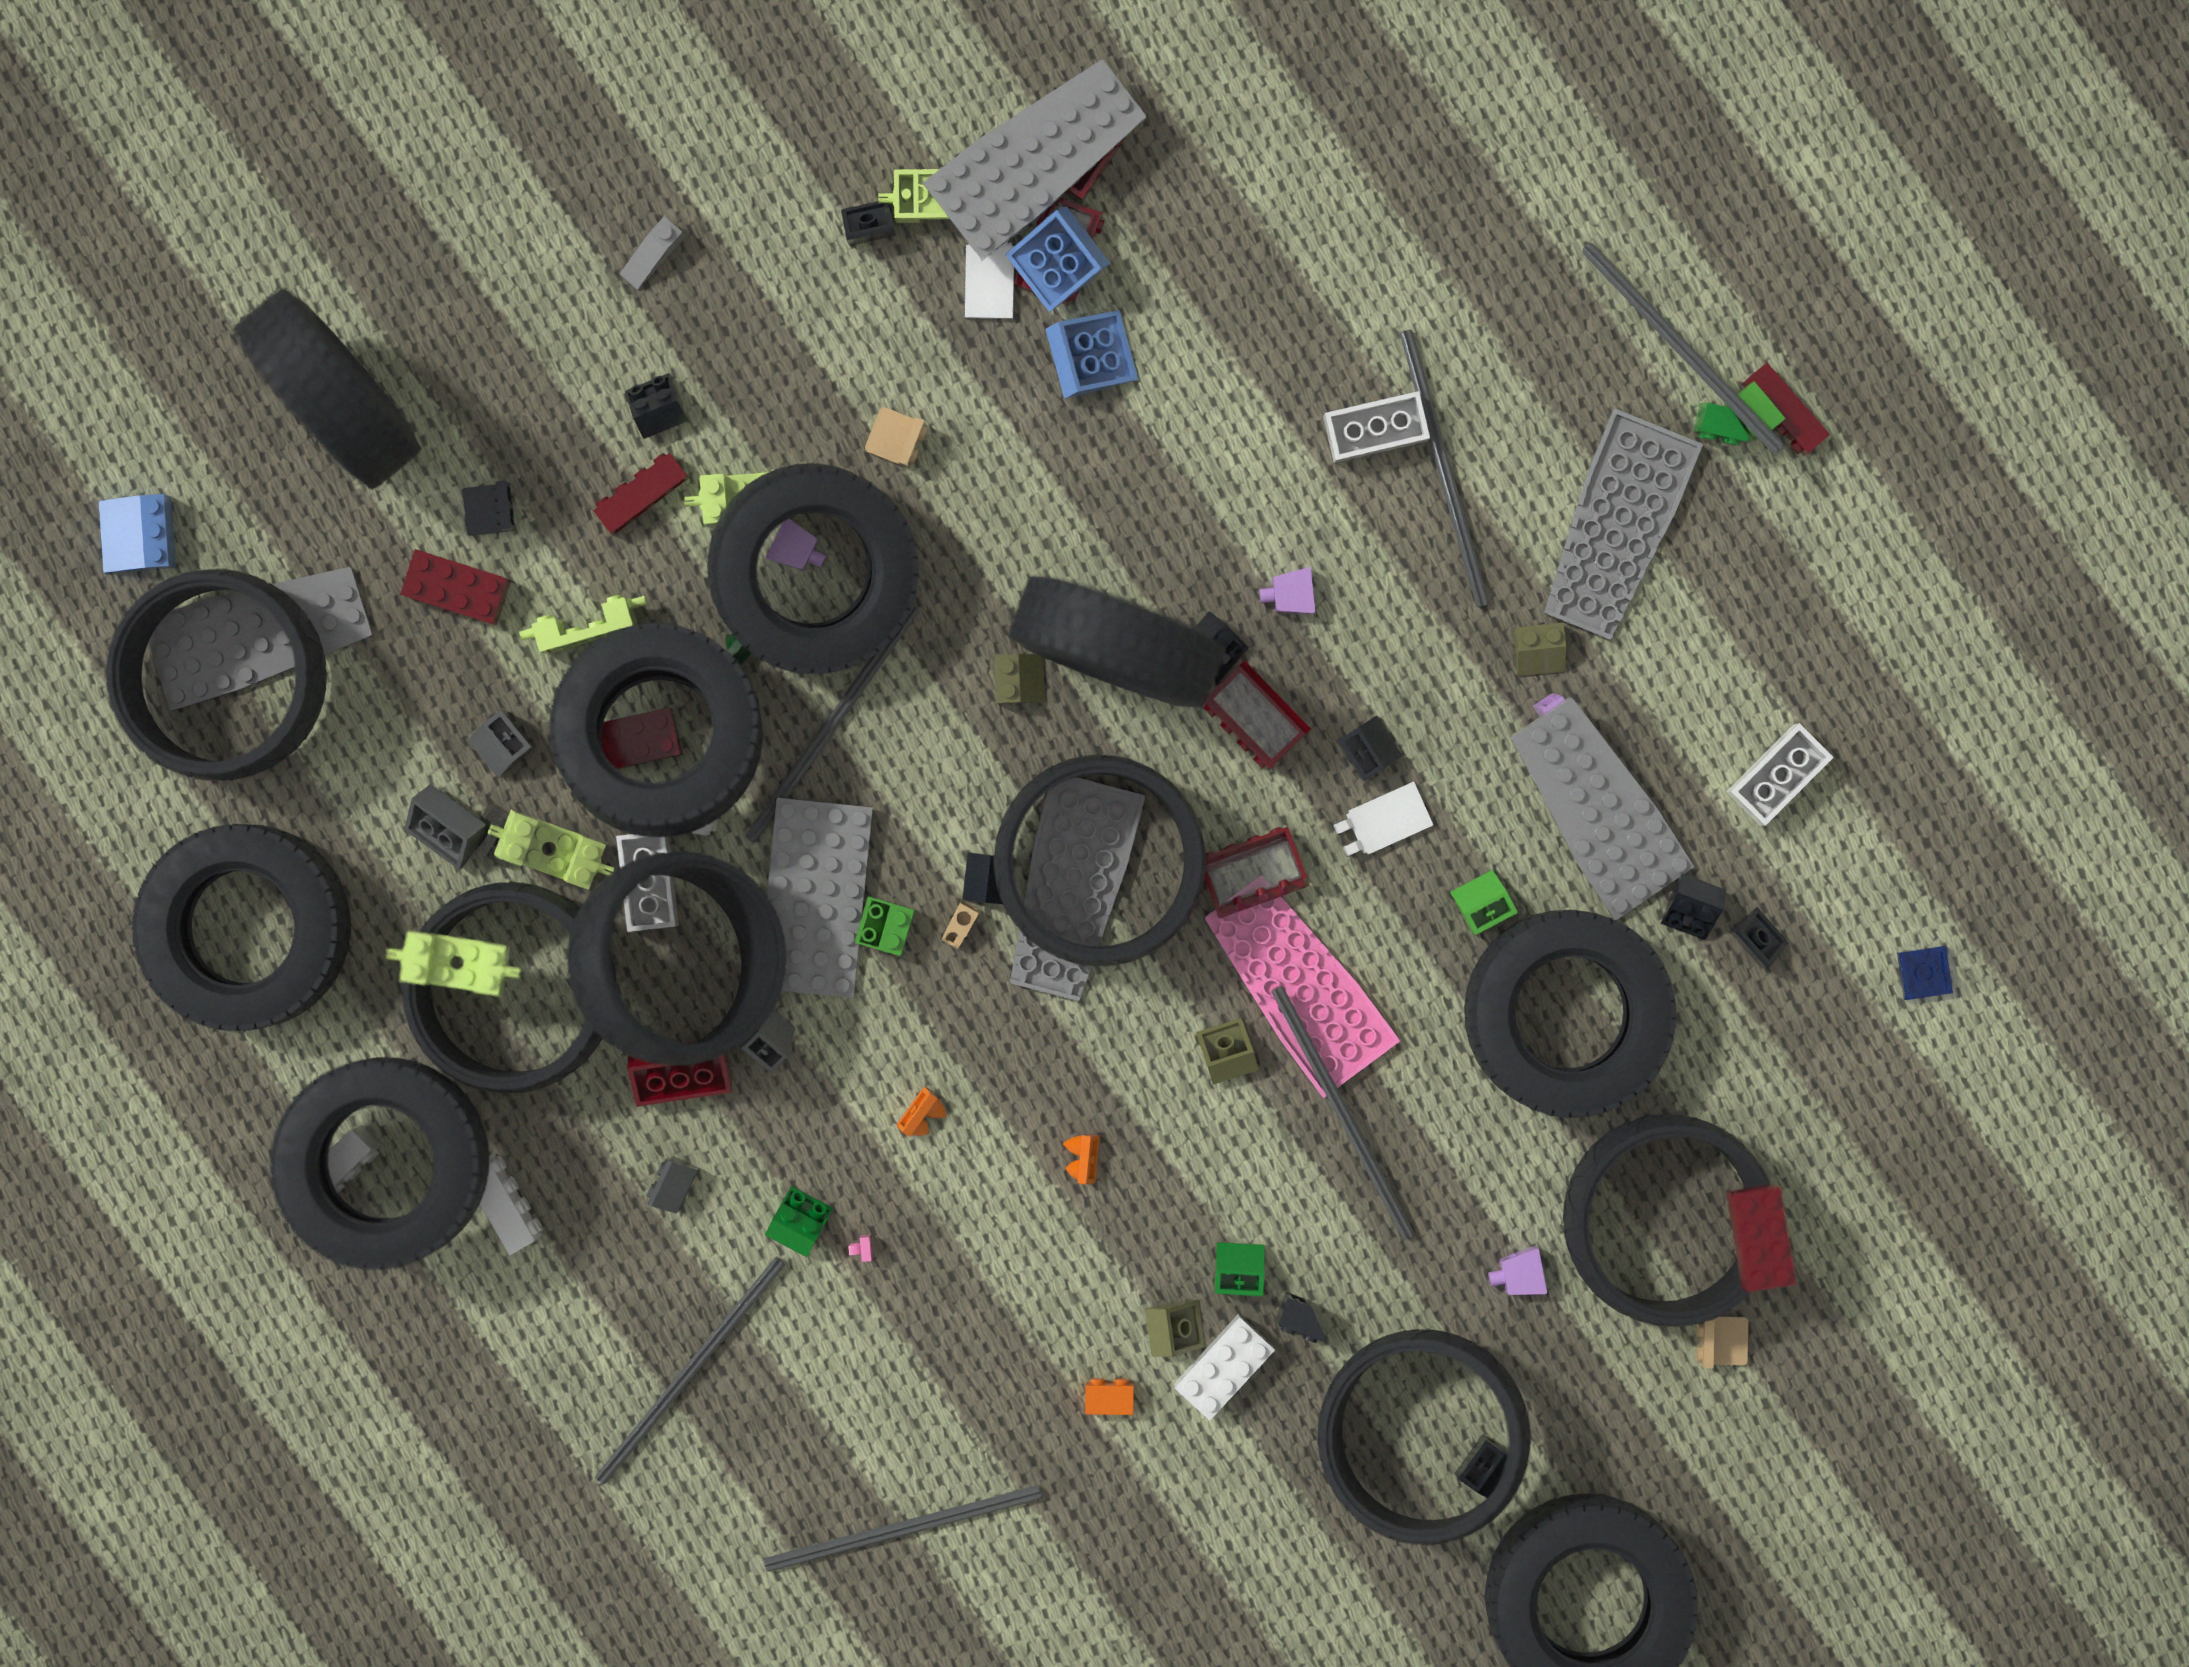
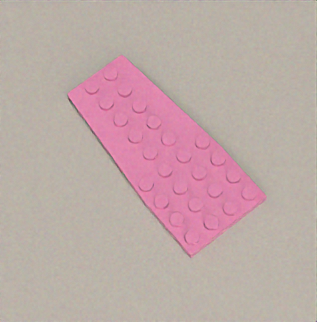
M1259 876L1226 902L1233 900L1236 896H1245L1256 892L1259 888H1267L1271 885L1263 876ZM1282 897L1220 919L1216 909L1205 917L1206 922L1280 1041L1323 1098L1326 1097V1094L1271 992L1275 987L1280 985L1284 987L1337 1088L1400 1042L1399 1038L1358 983Z

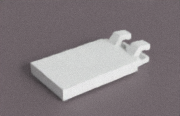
M1006 242L983 261L970 245H966L965 318L1013 319L1014 266L1005 255L1014 247L1012 242Z
M1411 782L1348 810V814H1346L1348 819L1333 825L1337 834L1350 828L1353 829L1357 841L1343 847L1346 855L1349 856L1360 850L1368 855L1433 826V823L1415 782Z

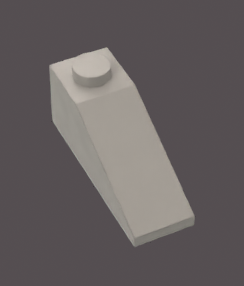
M664 216L643 240L620 275L639 290L680 244L685 235Z

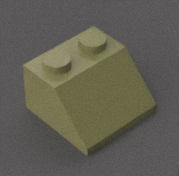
M1564 622L1515 627L1512 629L1517 676L1565 672L1566 639Z
M1036 654L994 655L997 704L1045 702L1043 657Z
M1242 1018L1196 1032L1213 1085L1259 1070Z
M1199 1300L1161 1304L1145 1309L1151 1356L1174 1357L1205 1347Z

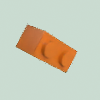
M1091 1378L1090 1382H1086L1085 1414L1133 1415V1382H1129L1127 1378H1115L1114 1382H1105L1104 1378Z

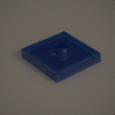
M1945 945L1897 952L1904 1000L1953 993Z

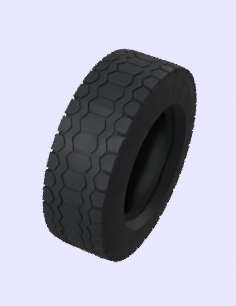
M285 287L275 291L233 327V331L240 341L246 356L289 411L349 475L360 481L370 490H374L382 485L422 450L407 420L362 364L326 323L302 299L293 295Z
M817 463L794 464L781 467L761 475L746 485L733 497L722 512L711 537L707 559L708 583L712 599L720 617L732 635L744 648L762 661L780 669L803 674H828L846 670L861 664L881 651L899 632L910 613L917 591L919 573L918 556L913 535L907 521L892 500L871 482L851 471ZM807 513L829 514L846 521L860 537L867 557L866 580L858 598L839 616L819 623L796 622L778 614L765 601L757 577L758 558L769 535L788 519Z
M1031 575L1026 583L1008 635L1009 638L1018 642L1026 650L1079 673L1161 702L1199 709L1204 707L1209 697L1225 651L1223 645L1210 638L1204 632L1170 616L1082 584L1060 578Z
M648 623L641 626L638 624L625 627L623 630L619 629L609 633L608 636H604L592 643V646L587 647L579 655V658L573 661L567 672L563 675L552 702L549 722L550 743L554 760L561 776L575 798L588 812L600 821L617 830L643 837L679 836L691 831L694 832L716 821L728 812L745 793L754 777L761 756L763 742L762 718L756 695L747 675L730 653L718 643L709 639V637L689 628L664 623ZM666 680L683 684L698 693L712 712V737L709 747L701 760L682 776L664 782L635 780L615 769L604 755L602 729L605 717L616 699L630 688L648 681Z
M230 824L201 830L182 839L168 849L154 863L155 865L152 866L146 875L145 881L142 882L133 909L134 915H132V930L134 932L132 933V939L138 965H141L140 969L155 994L169 1008H172L173 1011L192 1022L222 1031H249L286 1022L316 1004L333 985L341 972L349 949V939H351L350 907H348L349 903L345 890H343V885L338 875L335 874L328 861L315 848L293 834L269 826L251 824ZM238 870L256 873L271 881L285 896L291 908L294 921V936L288 955L273 973L255 983L231 981L214 972L200 957L192 934L193 913L202 893L218 878Z
M1552 910L1535 914L1518 921L1503 931L1490 943L1476 963L1467 986L1464 1004L1465 1028L1468 1041L1478 1064L1487 1077L1500 1090L1522 1105L1547 1115L1566 1118L1602 1114L1624 1105L1639 1095L1653 1081L1663 1067L1671 1050L1677 1021L1673 986L1664 964L1654 949L1628 926L1610 917L1578 910ZM1564 957L1586 958L1602 967L1617 985L1623 1006L1620 1031L1611 1047L1595 1061L1576 1068H1556L1541 1063L1523 1044L1516 1025V1003L1524 983L1530 975L1544 964Z
M374 1057L354 1061L331 1069L317 1077L301 1090L287 1107L276 1129L270 1153V1173L272 1175L270 1178L272 1190L275 1193L274 1197L278 1208L281 1209L282 1216L287 1224L290 1225L292 1231L298 1238L302 1239V1242L321 1256L344 1266L364 1270H386L403 1267L422 1260L444 1247L465 1228L475 1214L486 1189L490 1167V1152L485 1133L486 1130L478 1111L464 1091L450 1078L434 1068L413 1060L398 1057ZM381 1106L400 1111L421 1127L430 1142L434 1157L432 1182L424 1199L406 1215L394 1218H378L363 1214L346 1203L333 1185L328 1166V1155L333 1136L344 1120L361 1108Z
M1572 1494L1562 1496L1558 1499L1555 1498L1544 1502L1542 1505H1538L1528 1511L1527 1514H1524L1515 1522L1514 1526H1511L1497 1546L1487 1573L1485 1605L1489 1626L1494 1639L1510 1667H1679V1664L1683 1663L1688 1653V1648L1690 1649L1698 1618V1599L1695 1582L1688 1562L1678 1545L1663 1527L1645 1511L1626 1501L1606 1495ZM1599 1549L1616 1553L1627 1559L1637 1568L1642 1580L1644 1601L1635 1627L1621 1642L1602 1651L1577 1652L1556 1644L1541 1630L1537 1616V1598L1545 1576L1560 1560L1579 1551Z

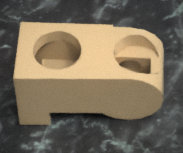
M962 900L941 940L959 949L981 910Z

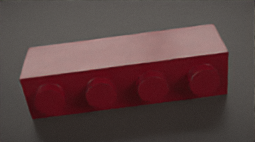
M1767 362L1741 383L1745 388L1750 383L1755 382L1785 417L1775 427V430L1781 436H1787L1791 441L1789 445L1795 453H1801L1803 456L1809 454L1830 435Z
M670 452L667 455L662 453L653 460L654 465L646 469L644 467L634 475L635 479L629 484L624 482L619 485L612 497L608 498L606 496L596 503L597 508L593 511L610 534L614 536L690 478Z

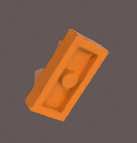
M923 1087L896 1125L902 1133L909 1137L911 1135L929 1134V1128L924 1117L944 1118L946 1117V1111L934 1093L928 1088Z
M1100 1135L1075 1136L1063 1143L1071 1153L1080 1156V1160L1073 1161L1065 1167L1068 1174L1078 1180L1077 1183L1092 1184L1096 1182Z

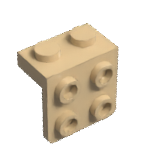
M882 407L878 412L865 450L868 453L909 468L910 463L914 464L917 459L919 450L916 448L919 440L923 441L928 428L925 427V420L917 417L914 419Z
M1719 1316L1697 1324L1696 1330L1697 1337H1699V1347L1696 1348V1360L1699 1361L1703 1368H1714V1365H1745L1747 1363V1318Z

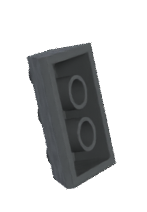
M430 784L411 799L404 830L455 868L461 870L482 841L486 824Z

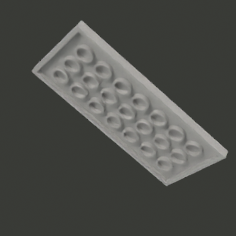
M777 797L767 897L774 906L777 917L780 919L786 942L787 961L782 991L854 998L859 944L854 942L862 919L873 807Z

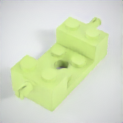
M940 169L894 170L893 193L878 194L879 204L893 203L896 223H920V219H949L923 185L925 180Z
M765 473L699 476V496H685V501H691L685 502V506L700 505L703 513V524L715 526L733 497L746 485ZM802 515L795 516L791 519H800L802 518Z
M620 595L607 598V603L601 604L606 622L599 620L589 623V628L586 629L574 627L565 630L562 620L555 618V616L546 615L537 618V623L531 624L532 628L519 631L521 640L524 641L535 637L539 652L544 654H551L599 640L619 629L623 630L625 627L638 625L634 608L647 605L645 595L634 599H627Z
M512 809L504 829L491 824L490 828L493 830L489 829L488 834L500 838L494 853L499 859L541 871L588 890L597 872L608 876L611 874L609 871H614V867L601 863V857L606 846L603 842ZM546 842H552L555 847L553 853L545 855L542 852V846Z
M410 931L407 932L406 945L403 951L390 948L387 953H391L387 954V959L401 960L402 971L400 981L435 984L474 990V992L502 995L506 976L519 979L520 974L517 973L521 972V968L507 967L510 945ZM454 956H460L464 961V965L460 970L454 969L451 965V960Z

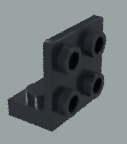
M506 480L496 481L495 485L462 489L467 535L475 536L516 531L511 484Z

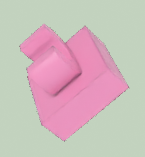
M871 1234L861 1235L860 1243H851L849 1245V1255L861 1254L862 1262L872 1261Z

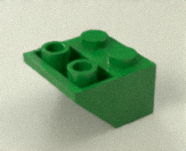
M1708 402L1700 403L1693 431L1699 433V438L1717 440V437L1723 438L1722 443L1740 446L1741 442H1748L1749 436L1735 413L1729 407Z
M791 1186L774 1215L765 1236L808 1257L833 1208Z
M1216 1242L1215 1294L1263 1296L1265 1245Z

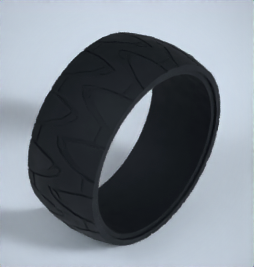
M229 569L195 570L170 577L158 583L144 593L125 613L113 634L108 649L106 686L111 707L114 709L113 712L121 728L131 742L142 753L144 752L149 759L172 772L190 778L195 777V779L207 781H229L246 778L276 766L298 749L307 738L320 715L324 703L327 685L326 659L322 643L313 623L307 618L304 610L285 592L273 584L267 583L265 580L248 573ZM217 590H236L264 606L283 628L293 652L295 686L286 715L270 737L253 750L241 756L216 762L186 752L174 744L160 730L145 701L142 688V664L153 632L164 617L175 607L203 593Z
M1098 754L1086 755L1062 761L1045 769L1029 781L1015 796L1006 810L996 837L994 852L996 883L1001 900L1010 918L1020 931L1036 946L1059 959L1074 964L1100 967L1115 966L1140 959L1162 947L1178 933L1190 917L1199 899L1205 876L1206 856L1203 835L1197 817L1188 801L1175 785L1159 772L1125 757ZM1093 774L1112 775L1130 780L1156 796L1167 808L1177 825L1184 853V870L1179 891L1174 902L1161 920L1151 929L1132 940L1101 947L1075 944L1054 935L1044 928L1026 907L1017 887L1014 873L1016 838L1021 824L1031 807L1041 796L1059 783L1075 777Z
M687 851L663 852L636 859L617 869L599 883L588 896L576 916L567 950V968L574 999L586 1021L591 1024L590 1026L600 1037L613 1047L615 1046L616 1049L636 1059L654 1064L663 1063L664 1065L680 1066L702 1063L725 1055L746 1042L764 1024L780 997L787 961L786 942L780 919L777 917L776 910L764 891L758 887V884L742 870L720 859L717 860L709 855ZM651 876H671L701 888L724 910L738 939L741 954V976L734 1002L720 1024L705 1037L694 1043L674 1041L646 1027L625 1004L613 977L610 947L616 918L630 894Z
M518 882L493 883L468 890L456 896L432 914L419 932L447 936L463 918L472 912L496 902H515L537 908L549 914L571 933L574 926L573 923L581 908L566 897L540 886ZM610 952L613 977L617 986L616 969ZM402 981V1002L405 1017L410 1031L423 1053L435 1066L440 1067L442 1072L454 1080L479 1090H487L494 1093H521L550 1086L576 1071L592 1055L603 1039L590 1026L591 1024L585 1020L579 1035L572 1045L549 1065L540 1069L518 1072L494 1069L464 1054L446 1035L434 1010L431 984Z
M1650 1115L1628 1121L1612 1129L1596 1141L1581 1158L1570 1178L1563 1205V1228L1566 1245L1583 1281L1599 1299L1617 1312L1630 1316L1634 1320L1657 1326L1680 1327V1325H1696L1727 1313L1751 1293L1742 1289L1737 1259L1727 1273L1715 1284L1687 1298L1672 1301H1653L1630 1295L1618 1289L1602 1272L1590 1241L1589 1214L1592 1200L1600 1181L1610 1167L1631 1149L1652 1140L1668 1137L1693 1138L1713 1145L1733 1165L1744 1188L1768 1185L1770 1181L1754 1155L1737 1138L1721 1127L1690 1116Z
M1414 1329L1396 1332L1376 1339L1360 1349L1342 1366L1334 1377L1323 1400L1318 1421L1317 1443L1319 1458L1322 1462L1321 1465L1327 1482L1342 1506L1356 1520L1386 1538L1414 1545H1435L1456 1541L1469 1536L1487 1526L1502 1513L1514 1498L1525 1476L1530 1455L1531 1432L1529 1416L1521 1392L1506 1368L1492 1354L1471 1340L1459 1335L1431 1329ZM1426 1351L1451 1357L1477 1373L1493 1391L1502 1408L1508 1431V1455L1503 1475L1495 1491L1485 1501L1466 1513L1439 1520H1422L1398 1514L1376 1501L1362 1487L1351 1470L1346 1457L1342 1436L1346 1403L1351 1391L1363 1373L1375 1362L1390 1355L1401 1352Z

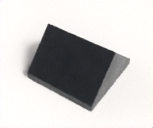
M879 201L841 210L845 235L849 246L896 236L889 203L879 204Z
M967 853L962 900L1004 905L997 888L994 855Z
M1757 907L1729 931L1761 968L1768 969L1771 967L1789 943Z

